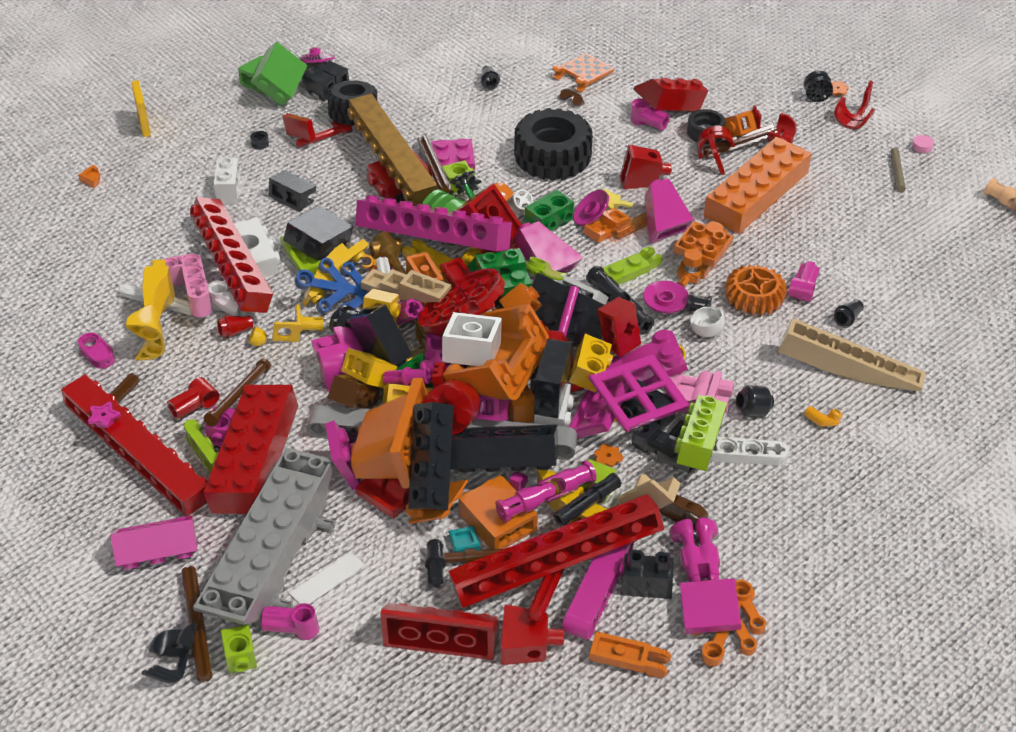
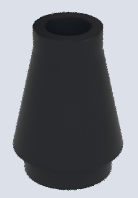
M486 65L482 68L481 84L487 89H494L500 83V76L491 66Z
M855 299L852 302L836 307L833 315L834 321L842 327L851 326L860 312L863 311V303Z

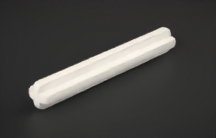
M122 284L119 288L120 296L144 303L142 288L129 284ZM174 297V302L166 308L192 316L189 301Z

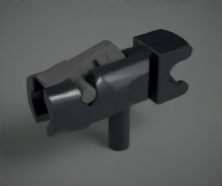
M679 421L669 433L660 430L661 426L655 422L645 424L643 432L639 430L633 431L631 442L635 448L645 453L649 450L657 455L658 462L674 466L676 469L683 470L688 474H692L696 470L692 467L677 464L679 453L674 452L684 421Z

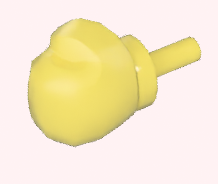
M602 189L609 195V203L605 211L613 208L618 209L619 205L629 208L633 207V203L620 200L621 195L611 193L608 189Z

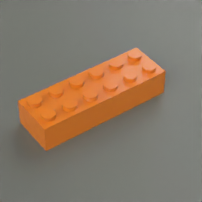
M774 138L706 196L704 217L740 234L809 172L812 153L784 139Z

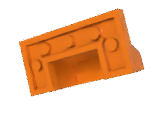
M413 378L407 394L365 413L362 425L358 427L356 443L352 445L351 465L356 479H399L402 488H409L414 404L423 403L428 394L423 378Z

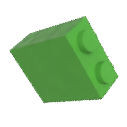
M276 41L266 50L250 82L282 106L293 97L307 65Z

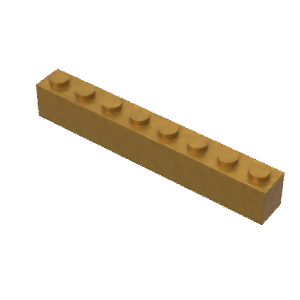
M372 94L349 99L350 108L347 109L349 119L355 122L356 129L361 131L365 142L370 144L373 154H377L380 164L385 166L388 176L394 179L397 189H401L405 201L413 202V206L416 207L417 204H422L430 193L437 190V184Z

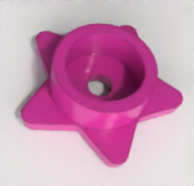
M107 402L101 407L91 406L92 416L88 419V424H95L100 428H108L121 414L113 410L111 402Z

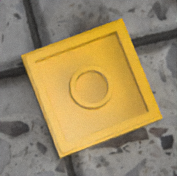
M139 80L132 81L131 86L142 135L148 137L151 136L140 83Z

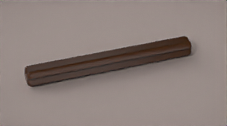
M190 566L184 567L181 573L189 624L197 623L193 657L197 681L202 683L212 679V670L203 613L193 609L200 596L196 568Z

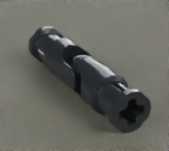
M594 266L589 270L586 280L594 284L598 291L609 297L608 302L620 297L635 304L640 334L648 333L654 326V319L647 316L643 312V308L627 292L623 291L612 277H608L604 273V269L601 266Z

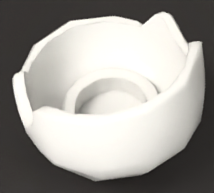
M702 307L695 310L690 316V325L695 334L700 337L711 338L723 330L725 316L721 308Z

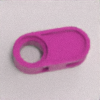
M89 332L79 337L78 346L80 352L94 367L105 369L113 365L115 362L113 349L98 334ZM95 342L92 346H84L86 343Z

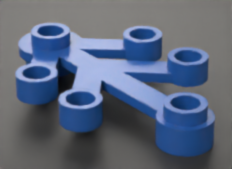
M323 258L318 265L319 270L323 273H328L334 281L315 278L313 273L306 269L300 270L295 276V285L301 290L313 287L335 291L328 298L321 299L318 302L316 309L320 314H327L334 304L348 294L357 295V297L349 303H343L341 306L350 305L356 309L364 303V296L367 294V290L361 289L363 278L351 262H345L339 272L330 258ZM323 263L328 264L329 268H326ZM345 267H348L351 272L346 271ZM344 277H351L356 285H350ZM321 304H325L327 309L322 308Z

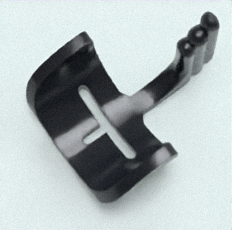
M197 623L188 624L183 629L162 631L153 638L150 644V653L165 657H180L176 669L169 670L159 665H153L148 670H143L141 674L168 684L179 681L185 673L187 659L192 654Z

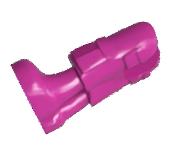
M708 518L696 520L695 531L697 538L700 540V547L695 545L693 524L690 519H684L672 525L669 529V536L672 541L683 544V548L679 551V557L688 582L700 581L703 578L719 580L718 547L712 543V539L719 532L717 523Z

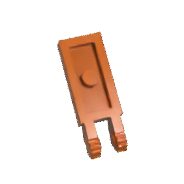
M597 631L589 653L590 661L636 672H645L649 676L664 678L667 675L668 670L664 664H668L672 657L667 650L651 646L649 643Z

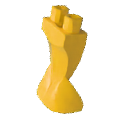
M164 259L152 260L151 266H145L142 286L144 307L132 313L126 320V328L145 339L135 356L136 361L156 359L165 352V339L160 317L166 308L174 302L175 292L169 266Z

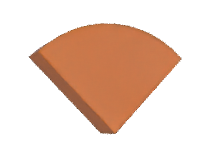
M95 165L90 166L78 175L79 181L93 188L101 180L100 173Z

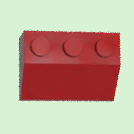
M666 77L650 79L634 86L633 89L655 110L674 111L700 110L709 91L698 79L684 80L677 78L675 80Z
M494 183L456 209L466 211V215L471 216V213L484 214V218L489 219V216L503 217V221L512 223L510 249L519 248L514 237L519 232L518 228L522 224ZM477 248L481 254L499 252Z

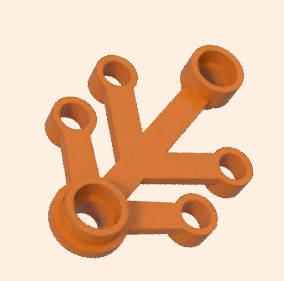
M736 580L739 611L742 607L750 619L749 630L755 635L763 634L766 628V620L759 615L752 602L755 595L754 589L748 581ZM740 618L741 630H734L740 640L739 649L742 654L751 656L756 652L757 641L751 637ZM755 623L760 624L761 627H757V626H755L754 624H755ZM718 631L713 641H708L703 645L701 658L706 665L715 667L723 662L725 654L723 646L730 631ZM694 633V634H691V635L698 636V635H701L702 633ZM745 644H750L752 647L748 648Z

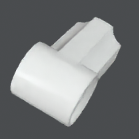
M217 280L208 285L212 309L216 311L223 310L231 316H247L248 312L241 311L234 301V297L228 289L226 282Z

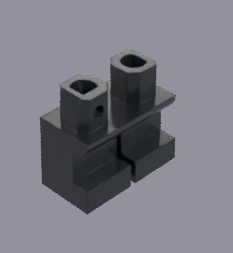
M332 61L326 64L319 62L315 65L314 72L305 71L302 76V83L307 85L308 93L313 91L318 93V97L322 101L327 100V91L332 85L349 81L348 68Z
M631 549L629 554L624 556L620 595L645 597L646 583H648L649 598L672 599L674 558L670 557L669 552H658L655 556H645L641 550Z

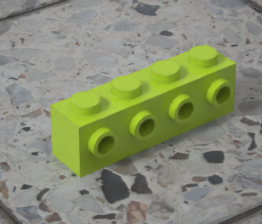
M698 395L696 403L691 402L674 451L679 453L677 464L707 472L727 402L717 400L708 395Z

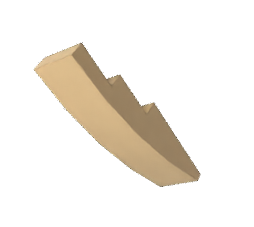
M372 269L361 281V289L367 291L376 289L398 294L399 300L413 298L420 302H440L451 289V284L410 270L406 275L393 269L388 274Z

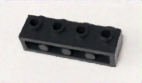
M436 402L414 404L408 509L422 511L448 510L454 405Z

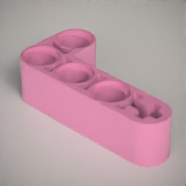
M186 254L165 258L164 260H166V264L169 266L173 287L181 285L186 287L192 316L200 318L210 315L212 313V306L201 257L198 254Z

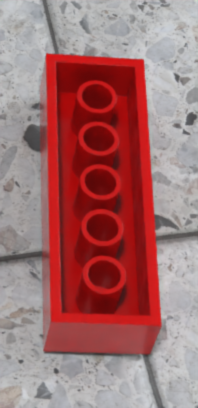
M292 384L245 385L203 492L212 514H247L281 457L299 405Z

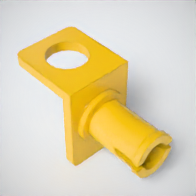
M296 304L294 322H274L272 340L299 342L302 330L323 331V316H302L300 314V305ZM281 328H289L291 333L284 336L280 335L278 331Z

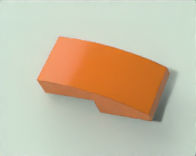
M616 208L607 210L600 216L598 221L584 225L583 233L597 243L602 242L630 222V217Z

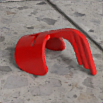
M870 80L868 82L862 104L856 114H852L847 109L845 104L846 98L841 97L835 107L834 116L842 126L849 129H860L874 115L875 108H871L866 117H861L870 102L873 81Z
M754 105L752 113L758 130L761 129L762 114L757 110V106ZM780 113L776 126L778 134L769 131L767 141L771 142L774 138L778 137L792 143L797 131L796 122L787 114Z
M712 126L702 131L698 137V155L700 159L703 158L702 146L705 142L709 141L721 175H724L725 170L716 147L715 138L719 137L728 140L732 148L735 147L731 132L727 128Z

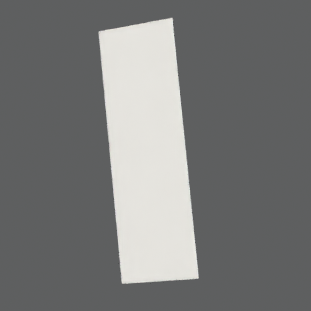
M350 551L289 594L299 604H310L366 565Z

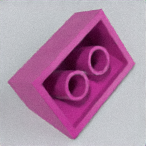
M193 515L116 529L110 534L116 566L123 565L124 570L139 567V562L150 560V564L162 563L166 561V557L177 555V559L193 556L194 551L198 550Z

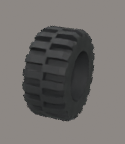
M545 108L543 111L540 109L536 110L533 114L529 113L522 118L515 127V161L524 172L527 171L533 177L538 176L539 179L544 180L547 178L556 181V179L560 178L564 180L569 176L574 177L579 172L584 171L591 162L592 128L581 115H575L570 110L563 111L560 108L556 110H551V108Z

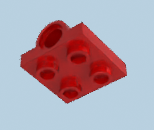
M364 479L355 487L358 496L393 519L406 509V505L409 502V488H402L399 479Z

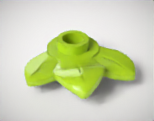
M530 257L529 261H526V268L532 275L537 276L540 273L548 278L559 281L564 280L561 274L567 275L566 273L550 268L549 262L540 258Z

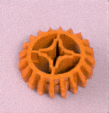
M749 264L747 267L740 266L739 269H734L729 274L725 283L726 300H729V304L735 306L736 310H743L744 314L747 312L752 313V315L759 313L763 316L765 312L771 314L773 310L778 311V308L783 305L787 293L785 280L782 279V275L776 274L775 269L769 270L767 266L763 268L759 264L757 266Z

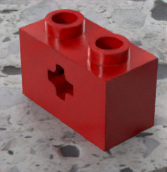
M617 297L597 309L603 341L612 344L611 353L622 357L641 345L640 328L634 303Z

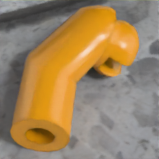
M809 406L804 412V416L818 426H837L841 423L840 419L843 417L842 412L837 409H831L829 414H822L814 407Z

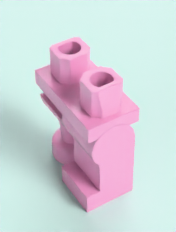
M703 371L698 377L684 376V373L681 372L671 376V380L689 405L691 402L696 403L698 395H708L717 400L727 402L725 414H727L729 397H732L734 391V381L723 380L722 372L715 371L713 374ZM665 390L664 394L670 397V395ZM689 408L681 412L688 413Z

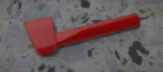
M333 121L331 125L334 128L315 133L316 139L311 141L301 138L297 139L296 145L297 147H302L340 133L352 131V125L339 124Z

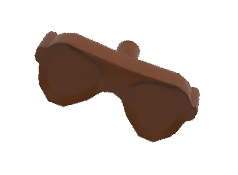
M567 88L560 91L561 100L572 97V102L576 107L585 104L580 94Z

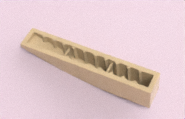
M795 318L791 319L778 349V352L821 370L845 378L885 387L921 391L926 372Z

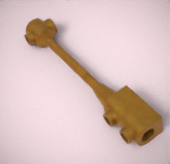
M389 232L377 234L373 241L369 242V251L373 259L387 257L394 270L407 275L398 259L403 249L401 238L394 239ZM416 319L415 336L425 352L426 332L421 327L418 319Z

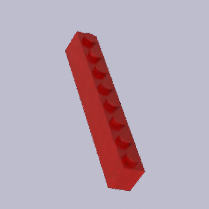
M84 374L61 388L65 406L184 516L191 515L207 504L203 493L208 482L207 479L203 476L199 477L188 462H183L179 459L174 449L167 448L157 434L149 432L146 425L141 420L137 421L127 407L120 406L116 398L111 393L107 394L97 380L93 381ZM107 402H111L113 410L121 414L108 428H100L95 424H88V419L92 416L91 406L101 407Z

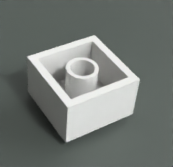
M453 312L442 336V362L476 367L484 365L486 360L495 359L501 345L502 318Z

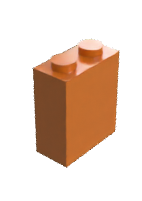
M502 475L486 481L483 485L472 491H467L459 497V515L469 526H474L476 534L490 549H505L537 531L538 513L535 510L526 514L520 513L515 515L507 523L503 522L499 517L495 502L499 499L506 500L517 492Z

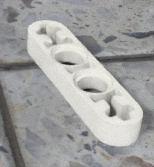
M717 437L716 449L713 451L710 461L781 466L787 462L789 448L781 441ZM729 447L733 452L725 453L721 448ZM755 449L758 451V454L752 455L745 450Z

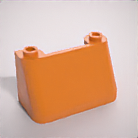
M530 303L483 312L481 316L502 318L501 345L495 359L486 360L482 366L468 365L465 369L459 364H451L443 373L445 380L459 379L469 383L476 389L478 395L502 401L517 400L540 363L546 341L549 339L547 331Z

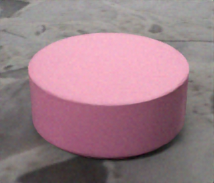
M918 135L913 139L912 148L919 153H928L933 149L934 140L926 135Z

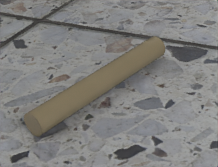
M892 148L890 152L898 192H904L906 187L899 149Z

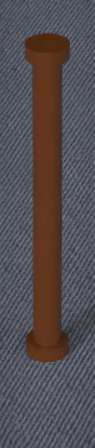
M264 358L260 359L256 363V367L213 411H208L204 415V422L208 426H216L219 423V418L241 396L245 385H252L263 373H267L271 369L270 362Z

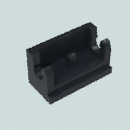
M285 170L269 178V197L298 212L303 211L305 207L314 202V199H308V196L316 191V185Z

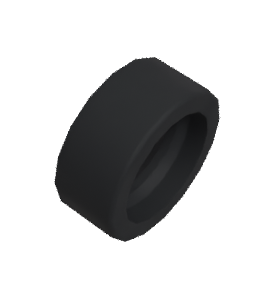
M701 109L692 112L688 117L687 125L689 138L697 142L700 133L707 129L698 125L724 127L725 117L718 111L711 109ZM715 138V143L722 140V138Z

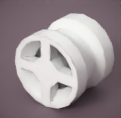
M520 189L511 196L507 203L515 215H521L525 212V206L533 203V197L527 190Z

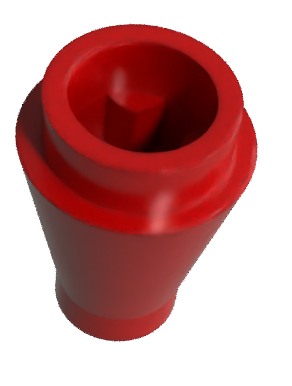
M250 315L222 316L221 319H217L218 333L221 337L230 338L246 330L253 329L252 317Z

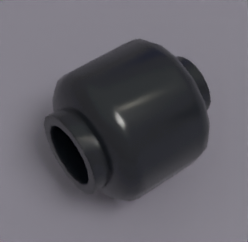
M747 385L737 393L736 406L744 416L764 417L773 408L774 397L765 386Z

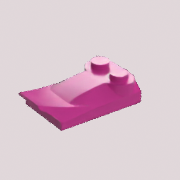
M666 329L657 331L652 336L651 342L631 350L622 357H613L608 368L611 369L653 354L669 377L688 370L674 333ZM649 367L632 372L636 380L638 379L647 385L659 381Z

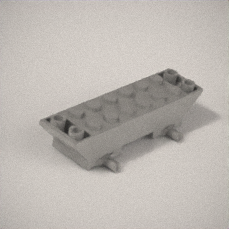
M285 448L210 579H206L204 589L193 606L194 611L244 625L253 623L261 626L264 607H293V601L279 598V594L285 584V573L302 542L307 543L311 534L317 528L333 531L335 528V520L322 518V514L327 506L326 497L334 464L332 459Z

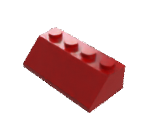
M388 603L381 609L384 647L494 660L499 633V616H491L485 613H467L460 610H443L434 607L410 606L405 603Z

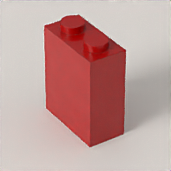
M415 153V155L417 156V158L420 160V162L423 164V166L425 167V169L428 171V173H429L430 176L432 177V173H431L429 167H428V166L424 163V161ZM379 161L368 165L367 181L370 186L377 190L380 197L396 199V195L403 193L401 189H397L394 179L388 176L384 165L382 166Z

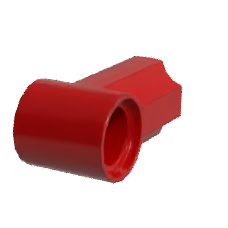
M198 377L189 384L188 390L168 400L167 406L176 419H180L201 406L204 408L214 406L218 402L220 394L205 378Z

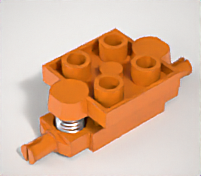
M694 221L674 245V253L683 256L677 271V276L680 278L677 283L684 288L688 283L697 284L700 279L704 280L733 243L734 236L728 234L722 224L709 222L707 225Z

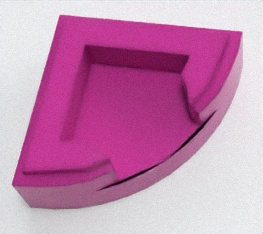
M518 471L514 472L509 479V484L516 491L525 488L529 482L528 476Z

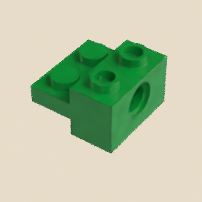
M520 248L476 255L475 271L489 268L496 269L503 277L505 286L502 295L508 294L520 283L527 287L532 286V281L526 271V261Z

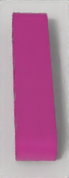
M634 542L593 558L565 615L562 625L564 632L590 640L620 578L624 566V556L633 549Z

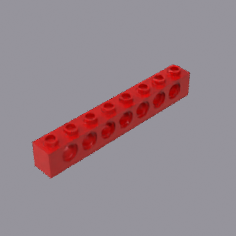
M196 197L194 205L192 204L190 207V216L207 245L215 264L218 266L228 289H230L234 301L241 311L267 313L273 292L221 199Z
M646 494L448 570L460 604L464 608L665 529L659 507Z

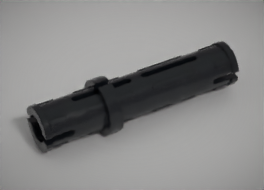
M610 473L600 482L589 485L587 491L553 513L555 522L560 527H563L594 504L605 501L607 495L621 487L622 482L618 475Z

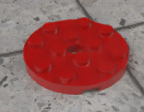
M482 269L453 281L455 286L449 290L440 302H427L420 311L418 322L423 330L428 334L440 336L444 334L453 312L480 315L482 312L491 310L495 306L494 302L504 293L505 281L496 269Z

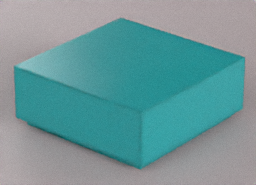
M474 526L448 531L453 552H463L464 549L475 548L476 551L481 550Z

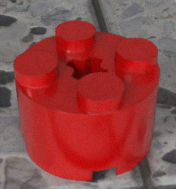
M449 379L433 388L423 401V403L436 402L454 405L452 435L462 432L475 421L481 403L476 389L469 383L459 379Z

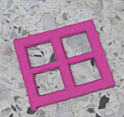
M653 354L594 375H589V380L626 432L686 410L690 406ZM649 367L659 382L641 387L632 375V372ZM621 376L631 389V392L613 397L603 382ZM664 387L674 403L656 409L646 393ZM636 397L647 413L628 419L618 403Z

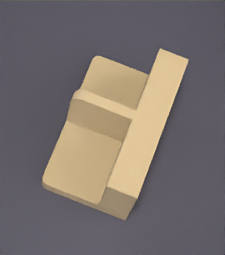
M642 474L639 476L634 489L620 495L618 501L622 504L648 494L659 509L674 502L681 483L672 477L658 484L655 480Z

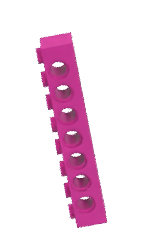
M367 195L366 199L357 200L355 226L491 251L510 249L512 223L503 221V217L489 216V219L484 218V214L471 213V216L466 215V211L462 210L448 212V208L435 207L434 210L430 209V205L417 204L416 207L413 206V202L400 201L399 204L396 203V199L383 198L381 201L378 196Z

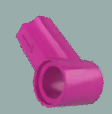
M643 98L632 101L631 122L633 124H648L662 131L667 128L670 115L650 107Z
M807 261L800 265L796 277L792 278L788 297L811 302L820 269L816 266L815 262Z
M413 298L398 301L401 305L396 322L398 326L402 323L418 319L419 313L423 308L420 301H416Z
M303 603L296 605L294 608L267 606L263 609L261 623L263 631L294 633L302 640H310L319 633L317 615L314 607L310 604Z

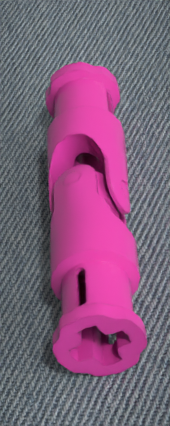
M585 460L581 463V466L572 470L565 469L543 479L537 486L526 487L515 492L514 496L506 500H497L495 502L497 513L503 522L507 523L515 515L520 513L526 514L535 510L543 501H554L576 491L578 486L586 482H595L597 480L596 471L593 465L588 460ZM548 481H554L558 485L559 493L556 496L555 486Z

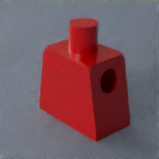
M628 145L619 176L623 189L647 188L651 182L659 179L660 175L670 176L672 165L671 163H663L658 150Z
M504 605L501 665L545 661L547 645L564 646V629H549L548 614L546 612L540 622H536L535 620L530 621L527 617L529 614L528 608Z

